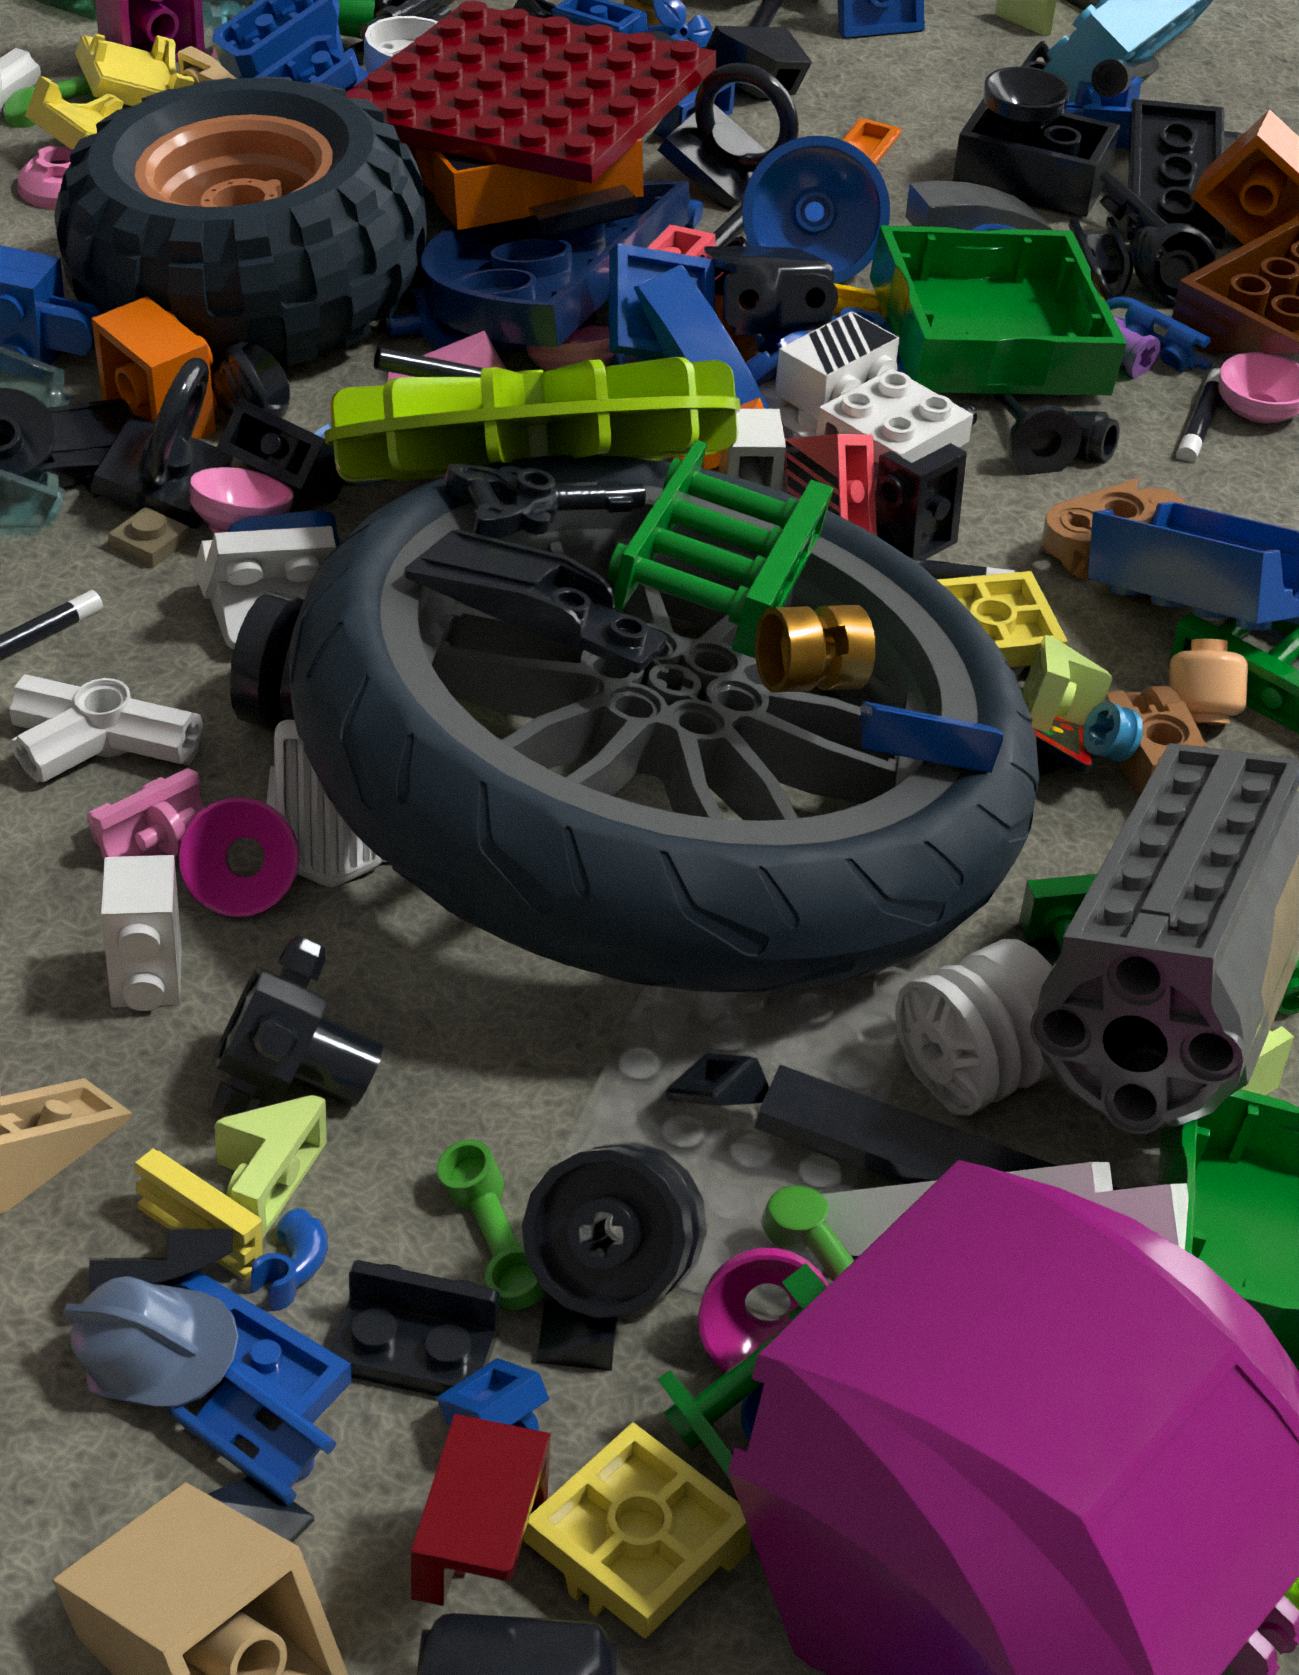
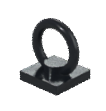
M730 63L710 72L697 91L694 106L695 112L669 134L657 149L658 152L716 204L728 210L734 208L743 199L747 183L758 164L780 145L797 139L799 133L797 110L786 88L764 69L746 63ZM731 83L749 84L759 89L769 98L777 111L780 123L779 136L772 148L766 151L714 104L717 93L724 86Z
M193 357L181 366L165 396L156 422L133 413L131 414L96 470L90 492L138 511L148 507L189 528H198L202 518L190 502L191 477L195 473L209 468H231L234 460L233 456L216 449V446L191 437L202 408L209 380V368L203 359Z

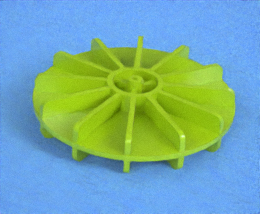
M670 357L604 367L603 362L597 359L585 360L543 372V370L514 372L498 367L482 368L481 377H400L388 380L385 385L340 389L333 395L330 402L332 428L326 430L324 435L325 444L334 446L338 474L349 482L387 479L411 481L446 476L447 468L450 464L483 466L495 463H511L512 460L554 455H571L574 459L593 456H624L661 461L663 458L685 457L695 440L707 443L705 455L715 454L731 448L738 438L737 413L740 412V399L735 394L734 373L731 367L719 360L690 362L683 357Z

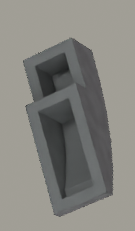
M926 181L909 184L905 217L912 226L950 227L972 230L983 224H1001L1016 229L1053 230L1031 205L1013 195L988 186L956 181Z

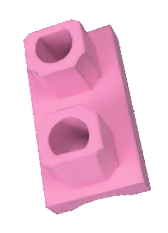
M186 768L166 779L160 777L143 785L141 791L112 805L106 803L89 811L87 820L93 840L100 847L103 860H105V857L156 856L164 853L174 855V857L178 856L181 840L189 823L204 809L199 790L201 782L198 772Z

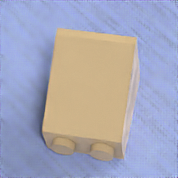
M187 1482L176 1488L52 1579L77 1638L113 1675H348L300 1547Z

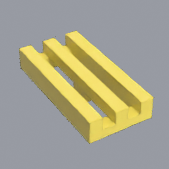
M153 1148L135 1162V1173L142 1178L136 1182V1192L143 1197L137 1202V1208L166 1228L233 1229V1252L216 1262L244 1281L251 1277L254 1261L263 1255L262 1219L159 1150L157 1151Z

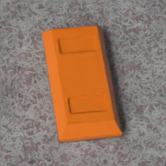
M859 118L842 140L860 149L877 166L901 135L902 129Z

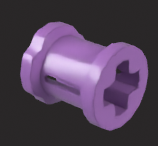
M1114 317L1127 343L1120 366L1126 368L1128 376L1135 379L1154 366L1160 351V341L1152 335L1143 337L1126 328L1123 320Z

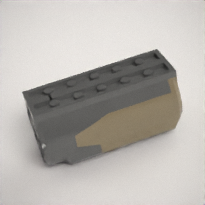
M1169 743L1063 935V948L1042 985L1037 1008L1032 1016L1030 1024L1032 1039L1062 1087L1096 1113L1106 1116L1110 1123L1122 1131L1130 1134H1148L1159 1127L1180 1126L1213 1113L1227 1097L1249 1083L1299 959L1298 758Z

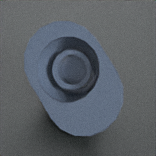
M131 1276L108 1280L98 1286L82 1304L68 1303L63 1311L65 1318L72 1325L70 1338L73 1354L87 1371L88 1390L106 1399L121 1400L157 1408L181 1407L202 1398L222 1380L234 1360L238 1341L235 1318L220 1299L200 1291L154 1285Z

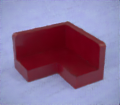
M454 1413L411 1548L412 1600L444 1606L452 1577L464 1578L466 1573L502 1581L511 1579L529 1516L548 1499L551 1433Z

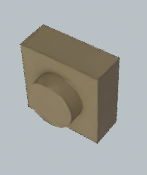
M144 507L108 533L109 548L154 568L190 541V531L188 526L148 507Z

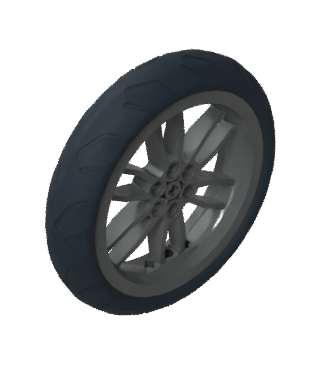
M571 455L521 458L512 460L511 463L483 465V467L496 470L504 466H515L522 470L527 468L540 469L549 473L554 478V487L597 485L598 481H621L622 484H643L646 492V501L643 508H632V512L609 513L607 509L557 511L555 520L549 524V529L545 534L534 535L522 529L510 536L498 539L568 556L602 576L614 592L616 582L607 579V572L613 553L619 543L626 545L630 543L663 492L664 481L671 462L624 456H593L574 459ZM703 468L700 470L702 474L786 503L790 497L800 500L785 492L735 476ZM446 476L409 491L369 515L326 557L309 585L291 637L289 659L290 694L297 734L304 743L303 749L327 797L333 803L337 812L354 834L382 860H386L395 872L422 890L448 912L510 944L564 965L634 984L723 993L812 988L862 977L884 970L931 948L983 907L1005 879L1030 833L1039 780L1036 733L1032 729L1031 724L1033 720L1014 671L1009 668V663L1003 653L970 611L921 565L876 535L828 510L819 540L783 607L808 606L814 611L818 606L860 605L867 612L872 622L875 636L873 672L868 683L861 689L833 690L846 702L805 692H770L764 687L760 679L756 659L731 650L738 625L728 622L729 615L642 584L637 586L622 611L624 614L640 618L647 626L664 633L667 639L664 650L640 673H632L581 648L577 650L540 636L407 579L404 576L405 567L450 531L463 530L473 532L477 511L470 500H461L447 492ZM693 497L690 501L692 504L769 531L774 526H777ZM675 525L672 532L755 560L757 555L763 556L762 554L679 525ZM657 554L653 560L654 562L737 591L741 585L746 587V584L661 554ZM669 617L711 627V629L698 639L679 636L673 632ZM454 697L498 712L533 718L534 720L500 740L477 722ZM866 701L989 725L1002 731L1003 742L992 773L862 748L860 714L862 702ZM593 758L567 777L549 770V768ZM644 773L656 776L664 783L673 812L640 805L616 798L613 795L636 774ZM779 783L810 794L862 804L828 814L797 818ZM709 789L723 800L742 820L724 819Z

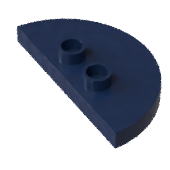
M689 181L643 182L644 196L636 197L638 207L636 216L545 238L532 225L531 216L457 230L452 225L437 234L426 245L421 257L427 307L432 315L442 323L470 335L485 331L490 340L531 346L559 347L575 330L595 323L596 310L609 299L610 249L617 243L647 248L670 224L684 227L691 220Z

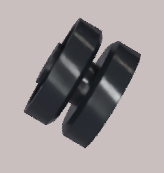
M269 591L259 596L248 610L237 636L231 659L229 682L231 705L239 720L276 729L278 723L284 720H294L290 694L289 659L291 637L304 599Z
M633 1141L603 1144L578 1152L551 1167L530 1193L522 1222L525 1258L540 1287L567 1309L594 1318L628 1316L678 1288L699 1262L707 1234L704 1199L689 1171L664 1150ZM612 1215L611 1226H622L623 1239L616 1237L611 1231L610 1219Z

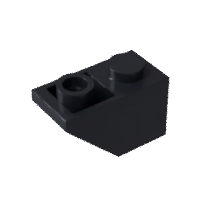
M716 26L705 48L716 51V68L730 63H746L757 66L773 75L786 88L790 96L796 95L812 64L810 58L789 30L784 27ZM735 83L737 87L758 98H768L763 92L752 85Z

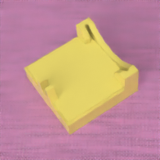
M96 33L94 37L81 35L75 55L94 97L101 98L107 93L116 96L126 105L135 106L142 102L141 98L168 89H178L194 85L193 77L182 76V74L177 73L175 66L176 43L173 39L156 35L152 50L148 52L104 40V35Z
M39 76L25 116L73 150L81 138L96 134V124L116 110L122 109L124 102L116 96L106 93L101 98L86 104L69 103L61 98L62 95L57 84L51 82L46 77Z
M1032 571L937 580L970 611L982 628L995 641L1008 661L1009 668L1032 666L1044 634L1054 637L1066 645L1068 643Z
M632 1422L530 1514L523 1541L565 1574L568 1593L573 1599L577 1601L584 1593L589 1596L588 1611L594 1616H597L602 1610L607 1608L646 1639L720 1566L729 1572L750 1552L751 1534L738 1501Z

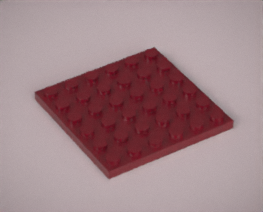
M466 1L461 3L458 8L445 18L439 20L437 24L424 34L415 38L411 44L398 54L393 55L390 60L377 70L368 74L359 84L346 91V97L367 99L382 110L384 121L394 125L401 142L407 145L592 184L695 89L710 72L716 69V51L699 48V45L692 41L672 43L656 40L655 36L650 33L614 32L607 25H577L570 23V20L565 17L540 18L528 15V12L523 9H507L503 11L488 8L481 1Z

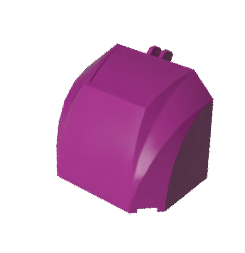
M958 1160L758 1354L752 1379L764 1383L748 1450L734 1448L728 1475L793 1652L810 1667L828 1675H1221L1230 1664L1236 1675H1275L1280 1669V1666L1276 1664L1278 1661L1276 1650L1282 1655L1283 1653L1293 1652L1299 1645V1610L1284 1596L1299 1577V1371L1263 1317L1202 1260L1135 1219L1061 1188Z

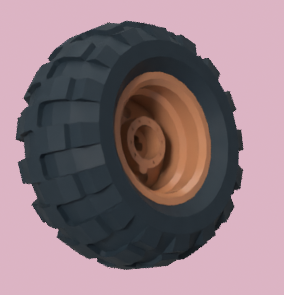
M261 76L258 78H224L202 81L191 86L168 89L141 98L142 102L133 107L116 110L96 124V134L81 138L71 152V164L63 175L54 218L65 278L74 295L80 302L94 304L101 314L148 296L165 311L171 312L180 323L195 335L204 338L213 356V364L210 367H216V361L229 346L244 341L247 343L254 342L263 346L279 364L284 363L287 366L319 358V352L332 347H348L371 334L370 322L391 318L404 302L403 293L412 283L416 267L420 265L426 246L427 221L423 181L417 163L407 144L401 142L394 125L384 121L383 111L367 99L347 98L345 89L321 82L303 83L292 81V78Z

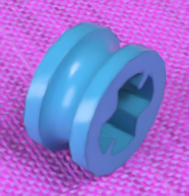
M1101 702L1087 716L1083 727V744L1087 751L1093 755L1104 756L1114 762H1123L1130 758L1138 749L1142 740L1143 723L1138 712L1127 707L1121 708L1112 702Z

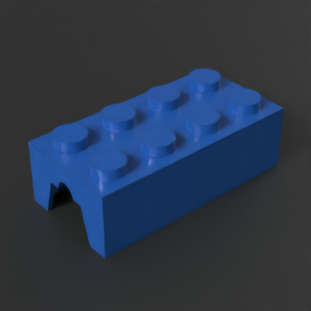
M1174 501L1157 503L1152 524L1115 516L1113 510L1094 511L1092 515L1088 579L1110 584V592L1126 596L1151 595V603L1154 605L1165 607L1192 606L1193 615L1198 617L1225 618L1229 616L1236 618V626L1242 629L1269 630L1272 628V622L1278 620L1299 624V530Z

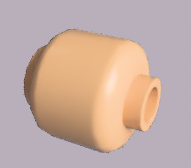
M1193 639L1191 640L1190 651L1179 652L1170 660L1169 687L1177 692L1181 701H1185L1196 724L1230 725L1231 716L1242 713L1246 707L1248 664L1242 655L1227 651V640Z

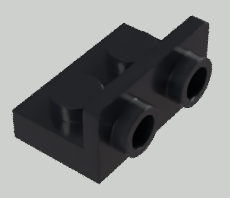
M949 443L912 463L892 451L881 454L878 462L875 498L877 537L909 558L925 560L957 543L967 452Z
M355 1260L349 1272V1301L329 1351L351 1363V1378L438 1397L489 1363L499 1334L500 1293L495 1289L479 1286L468 1280H450L408 1271L393 1264L380 1265Z

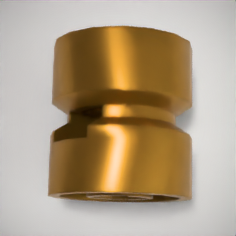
M860 605L818 606L814 611L808 606L767 608L760 617L755 637V659L758 674L764 687L770 692L777 693L811 691L815 686L820 690L863 688L870 679L875 661V636L872 622L867 612Z

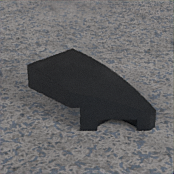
M166 1228L165 1258H89V1291H94L98 1286L113 1278L131 1276L154 1284L199 1270L233 1252V1229Z

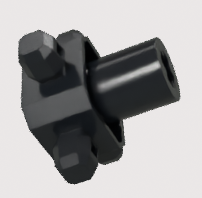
M297 935L288 942L277 963L283 965L279 975L259 966L253 971L221 1036L212 1059L216 1069L231 1075L228 1083L221 1081L213 1100L214 1117L222 1119L256 1109L261 1101L256 1096L259 1088L282 1098L292 1080L350 1107H356L362 1099L378 1067L383 1044L322 1016L327 1000L320 994L307 989L310 979L318 981L325 962V947Z

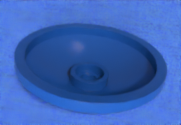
M829 136L797 138L771 151L752 173L747 183L742 203L743 228L747 241L752 246L802 248L833 266L834 283L836 284L852 278L873 260L880 225L889 226L890 221L889 194L877 166L864 152L854 145ZM811 202H818L823 208V215L818 221H810L805 215V208Z

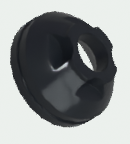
M1016 66L998 69L990 73L984 83V101L987 107L999 121L1007 125L1009 130L1020 133L1042 130L1045 125L1059 118L1066 111L1071 92L1066 81L1058 75L1032 67Z

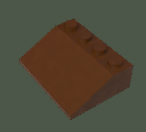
M1299 216L1179 281L1172 318L1210 337L1211 342L1205 348L1195 345L1196 347L1207 353L1263 352L1264 354H1299Z

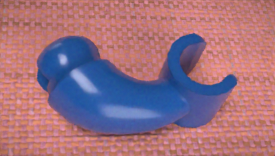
M302 1208L289 1210L277 1223L279 1229L277 1231V1238L281 1243L287 1245L290 1257L280 1253H267L258 1257L252 1266V1293L258 1291L265 1284L274 1282L269 1290V1308L272 1311H280L287 1308L294 1301L296 1288L317 1273L328 1251V1236L323 1224L318 1218H312L311 1214Z

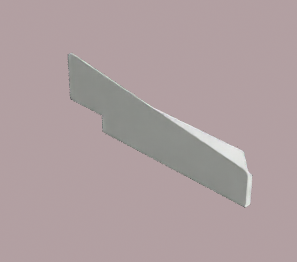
M1087 1162L1006 1172L1061 1188L1131 1217L1185 1250L1189 1200L1187 1183L1113 1190L1109 1162ZM936 1181L822 1194L828 1202L829 1208L825 1221L851 1256H860Z

